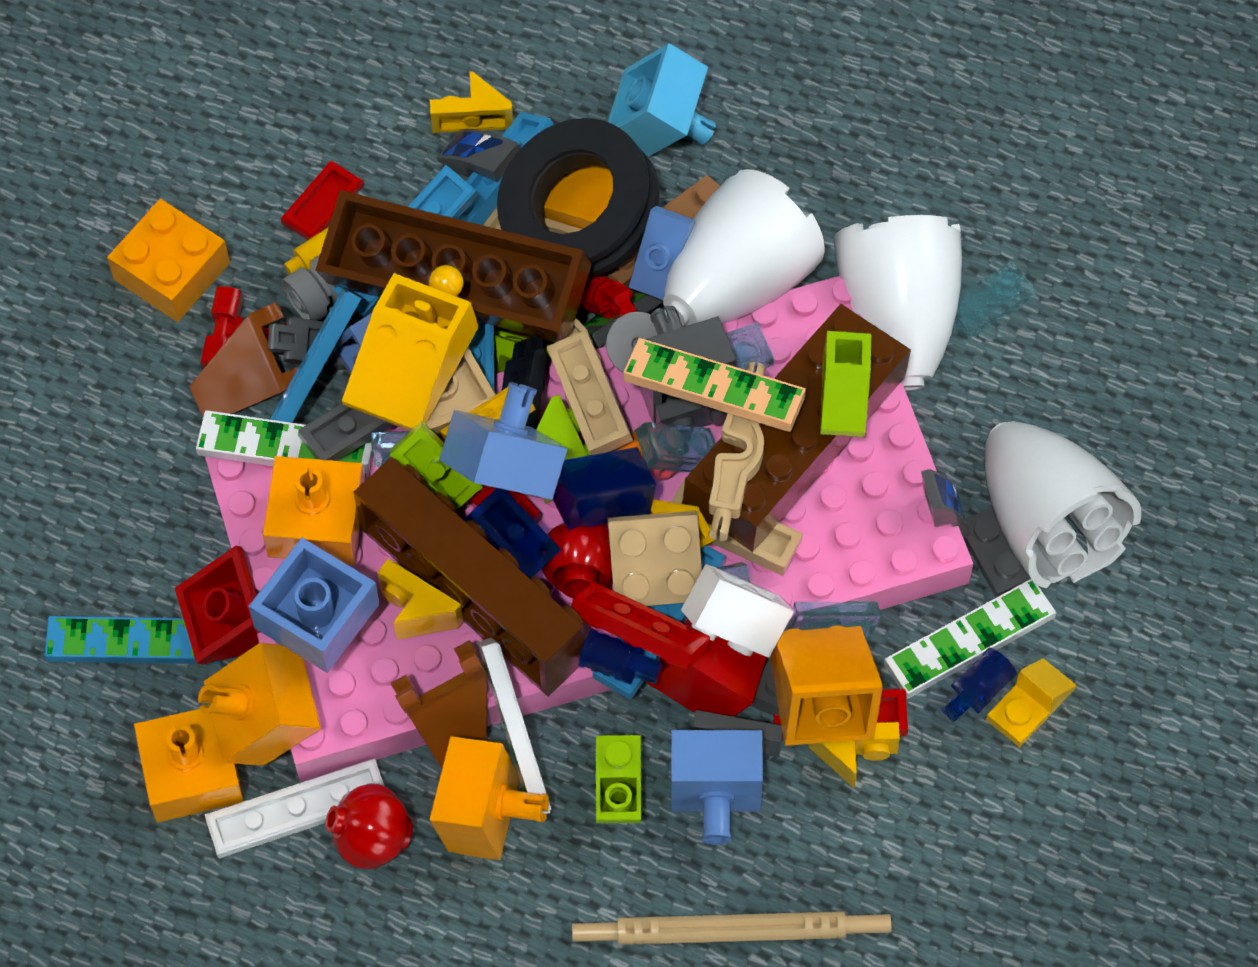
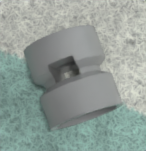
M320 254L310 260L309 270L300 267L281 280L286 297L303 319L319 321L329 314L331 310L330 305L335 303L339 296L333 290L335 285L327 284L315 271Z

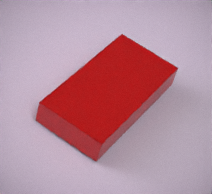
M330 160L280 218L281 224L306 240L311 239L329 227L340 190L358 194L364 187V181Z

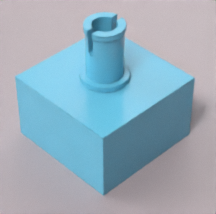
M670 43L664 45L624 69L608 122L626 132L647 157L687 135L696 140L697 143L704 145L714 133L711 129H714L716 126L715 122L695 112L708 66Z

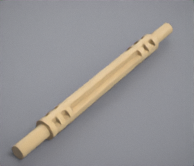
M845 911L618 918V922L572 924L573 942L618 941V945L846 939V934L891 933L890 914L845 916Z

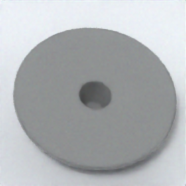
M645 312L627 313L619 317L610 327L606 338L607 354L613 365L621 372H624L638 339H647L658 335L654 324L650 320L651 314Z

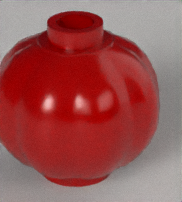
M587 516L576 517L569 522L561 523L552 528L545 537L540 553V567L547 580L559 591L571 598L577 596L593 581L609 588L613 584L608 528Z
M365 784L354 788L341 798L338 806L333 805L330 807L326 816V830L332 833L334 847L342 859L358 869L370 870L379 868L392 861L399 855L400 851L406 849L412 835V820L408 816L404 804L392 790L380 784Z

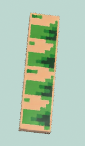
M642 338L638 339L623 372L624 381L788 432H791L806 392V388Z

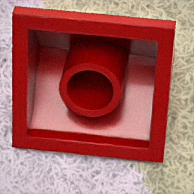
M236 545L175 587L197 664L203 665L239 657L259 644L257 634L261 632L254 628L249 610V605L257 595L241 546Z
M688 618L683 623L690 627L692 625ZM716 636L714 641L709 640L707 651L688 669L670 665L663 658H660L645 682L694 713L696 710L734 717L753 703L767 657L754 651L751 656L741 654L727 644L728 640Z

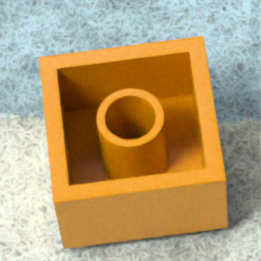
M161 198L107 257L113 279L176 322L181 320L230 264L225 240Z

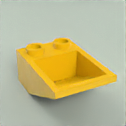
M450 265L437 267L429 277V286L393 273L373 309L342 398L343 405L409 431L421 421L425 424L427 423L479 327L471 302L456 297L462 291L464 283L463 276L457 268Z

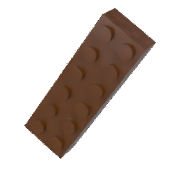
M340 190L315 271L327 284L342 288L346 287L350 290L381 297L393 273L429 286V277L433 270L442 265H450L460 271L464 281L462 291L456 297L471 302L477 322L531 336L537 335L540 338L558 342L571 335L592 264L585 252L580 249Z
M840 304L774 378L806 388L805 399L791 432L760 423L764 437L763 460L758 472L747 482L740 517L737 519L731 518L728 532L731 538L751 552H754L854 437L820 434L822 358L827 331L871 334V373L867 420L906 376L911 349L843 304ZM721 438L685 478L682 504L699 507L706 521L712 525L714 515L709 513V500L714 482L715 458L720 453H742L744 450L725 443Z
M390 457L353 491L360 529L407 571L461 604L463 621L484 640L488 638L495 639L500 644L503 657L549 697L585 662L584 622L582 618L569 605L565 604L561 607L550 597V590L539 578L535 576L528 578L518 569V562L506 549L500 548L497 550L486 541L487 536L478 524L472 520L465 522L455 513L454 505L444 494L437 492L434 495L423 485V478L412 466L406 464L403 467L393 457Z

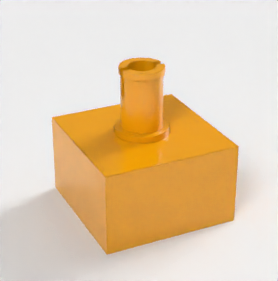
M275 456L263 529V539L268 558L285 559L301 537L345 564L355 565L360 524L353 491L365 481L363 464Z
M260 642L204 680L205 685L201 688L198 695V703L209 704L201 705L199 708L203 713L212 714L224 763L265 766L321 729L304 659L283 645Z
M200 709L134 724L149 804L156 823L244 802L236 764L223 762L212 714H206Z
M450 736L429 819L448 852L500 861L511 818L532 820L538 823H544L547 815L543 814L542 811L548 812V795L517 791L520 782L518 772L502 743Z

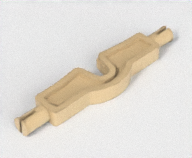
M755 362L748 363L747 371L755 373ZM758 363L756 373L764 376L766 368L763 364ZM729 413L722 427L721 438L725 443L742 448L744 452L720 453L715 458L714 482L709 500V513L714 516L709 536L717 540L721 525L720 541L728 539L731 518L737 519L740 517L747 482L758 472L763 460L764 437L760 423Z

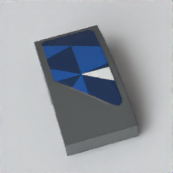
M460 129L436 159L443 165H447L452 170L467 177L476 172L498 183L509 163L520 150L517 142L490 132L476 129Z
M931 469L921 471L923 491L934 526L938 527L951 523L952 527L959 526L963 537L969 536V528L960 498L953 483L937 471Z

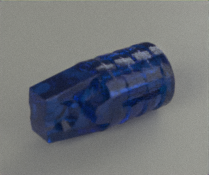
M595 629L589 631L578 662V667L589 668L591 671L603 673V675L608 677L612 676L615 680L630 685L634 678L657 684L663 665L657 660L644 656V649L633 647L631 644L625 643L616 637L612 638L610 635L598 633V630Z
M988 648L983 653V656L975 662V665H972L966 673H962L952 683L951 687L957 694L941 711L952 722L959 719L970 707L977 714L980 713L991 702V698L996 696L1000 689L1008 684V681L1010 682L1016 677L1017 673L1014 666L998 650Z

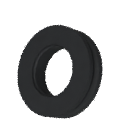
M593 118L566 120L554 124L532 137L521 147L509 163L498 191L497 214L501 230L583 250L592 264L587 279L609 272L622 264L641 245L650 211L653 207L659 205L658 178L647 155L619 127ZM589 165H597L609 169L613 176V192L607 208L596 221L576 232L565 234L550 232L544 223V205L550 190L560 178L576 168Z

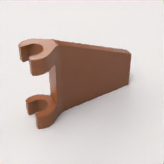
M278 302L250 313L189 386L203 417L205 410L233 414L286 391L298 367L281 373L273 353L267 350L268 342L261 328L284 317Z
M470 640L454 648L464 672L419 696L407 675L391 682L399 705L409 716L441 768H443L450 736L486 741L487 671Z

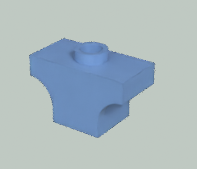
M659 206L651 209L629 288L663 300L668 272L677 256L682 252L693 230L694 219Z

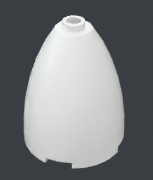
M740 170L736 175L729 177L708 198L693 218L695 220L693 230L682 252L677 256L668 272L663 298L664 307L674 306L676 308L682 327L719 316L721 323H726L749 315L768 303L774 302L796 287L822 262L824 257V239L820 227L812 213L804 215L800 208L786 195L790 188L784 183L760 171Z
M905 215L888 217V222L870 225L866 230H863V224L859 223L841 229L834 236L838 273L840 278L844 280L847 291L852 299L850 305L853 312L860 314L862 318L911 349L906 376L902 380L905 391L924 388V382L932 379L943 358L958 309L962 272L960 224L948 226L947 217Z
M1015 421L1004 422L996 425L990 431L985 444V472L992 507L1012 552L1037 585L1048 588L1051 583H1055L1067 576H1070L1074 583L1110 565L1124 552L1126 548L1122 541L1132 526L1140 524L1141 506L1132 492L1111 470L1079 445L1035 425ZM1067 515L1085 536L1088 555L1076 540V532L1064 518Z

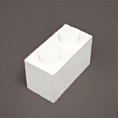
M705 564L681 609L691 621V627L711 636L710 640L714 641L715 637L719 636L728 640L727 644L741 654L751 656L754 651L768 658L794 613V610L780 595L708 564Z

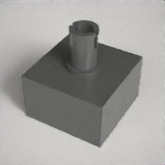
M665 306L667 313L665 317L661 308L656 309L650 315V320L654 324L658 335L645 340L736 367V358L719 316L682 327L674 306ZM638 385L653 423H655L656 405L678 399L677 397Z

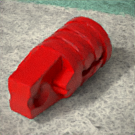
M603 275L587 279L580 302L584 309L609 319H618L627 313L636 312L635 306L630 301V297L633 294L621 282Z

